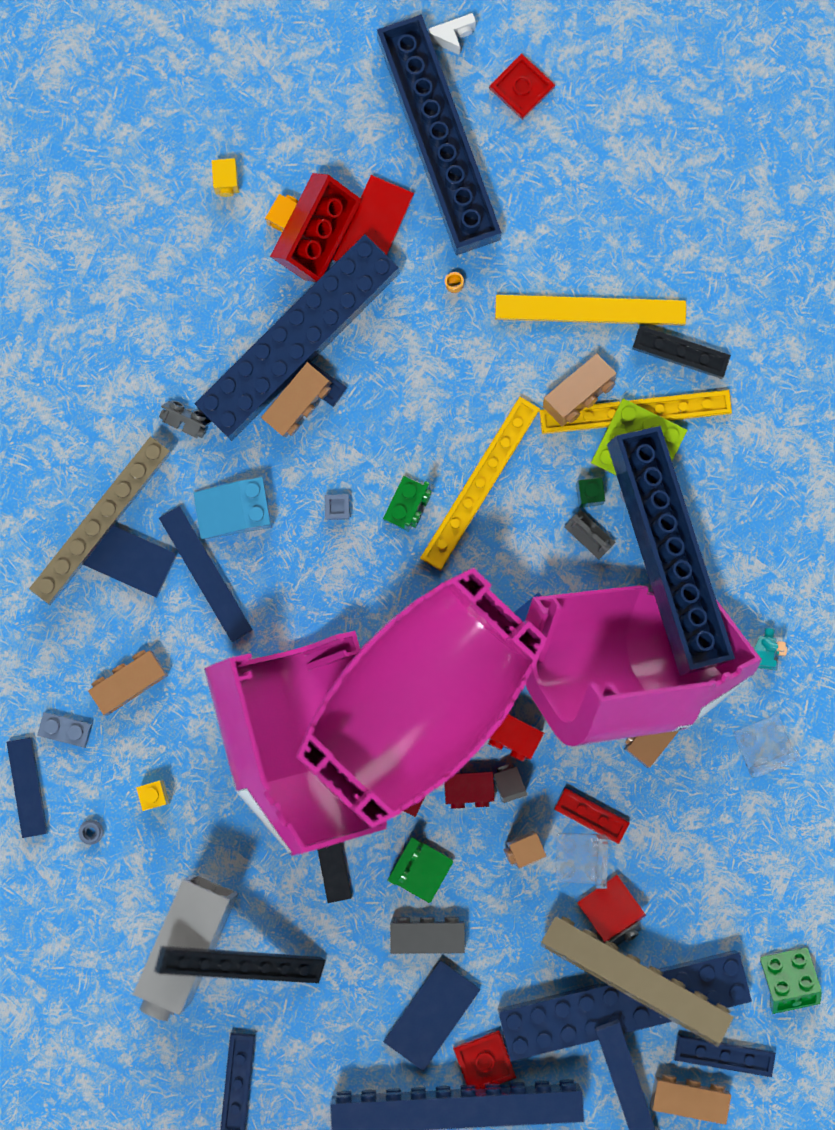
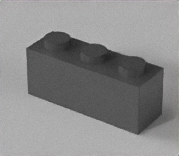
M396 917L395 922H390V954L465 953L464 921H459V917H444V921H435V917H420V922H410V917Z

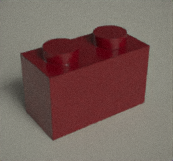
M493 772L454 774L444 783L445 804H450L451 809L465 808V803H475V807H490L489 802H495Z

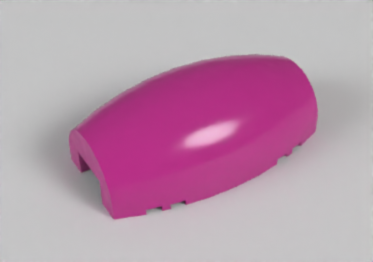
M474 568L441 583L416 599L388 621L359 650L325 695L307 728L296 754V758L319 781L372 828L401 814L402 811L414 803L416 804L434 789L440 787L456 774L481 749L501 725L521 690L524 689L526 681L533 668H535L547 640L530 621H522L491 592L489 588L492 585Z

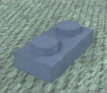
M43 712L37 736L86 748L92 724Z

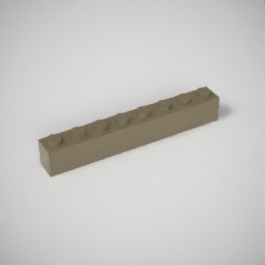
M151 436L148 438L29 588L31 592L48 605L53 603L168 458L170 451Z
M555 916L541 941V947L717 1047L720 1045L734 1018L730 1015L731 1011L720 1004L716 1006L707 1002L708 998L697 991L693 994L685 990L686 986L682 982L673 978L670 981L662 977L663 972L653 966H650L648 969L640 964L641 960L629 953L625 956L618 952L619 948L611 942L606 941L604 944L596 939L597 935L587 929L581 931L574 927L575 923L564 916L560 919Z

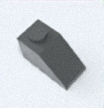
M507 764L496 768L498 773L493 774L502 803L527 796L517 767L511 768V765Z

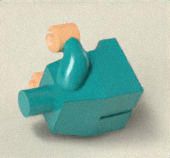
M765 628L764 637L759 636L754 650L762 659L758 666L760 669L777 671L778 662L775 660V657L777 655L783 657L787 655L788 648L786 647V642H777L776 638H774V629Z

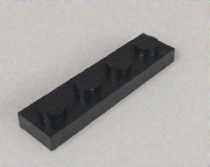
M641 325L632 350L720 379L724 378L731 357L729 354Z

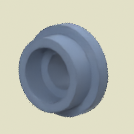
M95 820L85 821L79 828V838L88 845L98 843L103 837L102 825ZM90 827L94 828L96 832L93 837L87 834V830Z

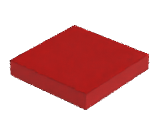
M522 53L489 86V89L522 120L555 88V84Z
M618 875L577 902L604 942L611 940L646 916Z
M499 1030L453 1047L466 1085H475V1089H485V1084H502L516 1078Z

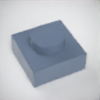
M349 494L324 495L325 520L350 519Z

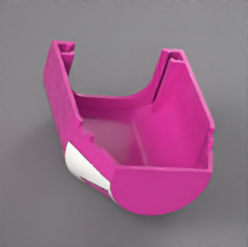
M638 585L533 597L525 620L530 621L547 638L537 664L526 681L527 690L556 737L568 746H580L685 730L749 680L756 672L762 659L717 601L735 659L720 666L680 676L654 593L648 592V586Z
M356 631L337 634L301 648L251 659V653L231 657L204 668L235 791L291 856L387 829V821L374 828L366 824L296 758L307 728L325 695L343 669L360 650Z

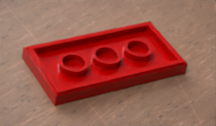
M371 175L361 195L362 200L334 255L333 262H337L364 234L388 255L414 197V193Z

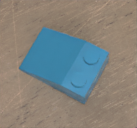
M263 477L236 481L193 492L201 540L272 528Z

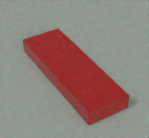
M564 788L554 807V810L617 844L620 843L630 822L566 788Z

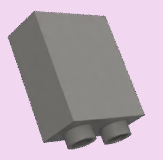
M195 874L182 880L133 992V995L144 999L140 1011L158 1020L168 1021L170 1015H174V1013L180 1015L191 1004L202 977L156 973L154 969L161 946L214 950L239 893Z

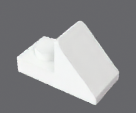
M473 13L429 28L428 33L432 43L459 55L460 45L457 37L463 38L472 34L475 31L476 21Z

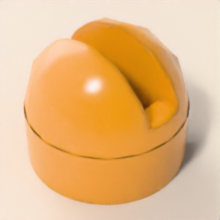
M457 272L449 273L445 277L446 289L451 293H458L462 290L464 286L463 276Z

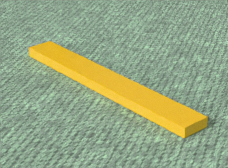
M496 295L495 320L685 326L686 301Z
M729 390L628 400L668 421L732 414ZM621 401L594 404L590 408L585 407L579 412L580 415L574 422H567L563 427L545 409L539 410L541 433L544 435L608 428Z
M519 397L420 557L422 561L439 571L442 570L540 408Z

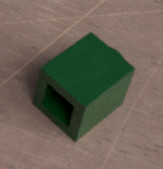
M602 477L577 481L576 490L579 508L604 504L605 494Z

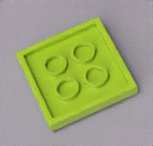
M623 398L591 464L617 476L607 444L617 435L661 426L671 460L673 461L687 429Z

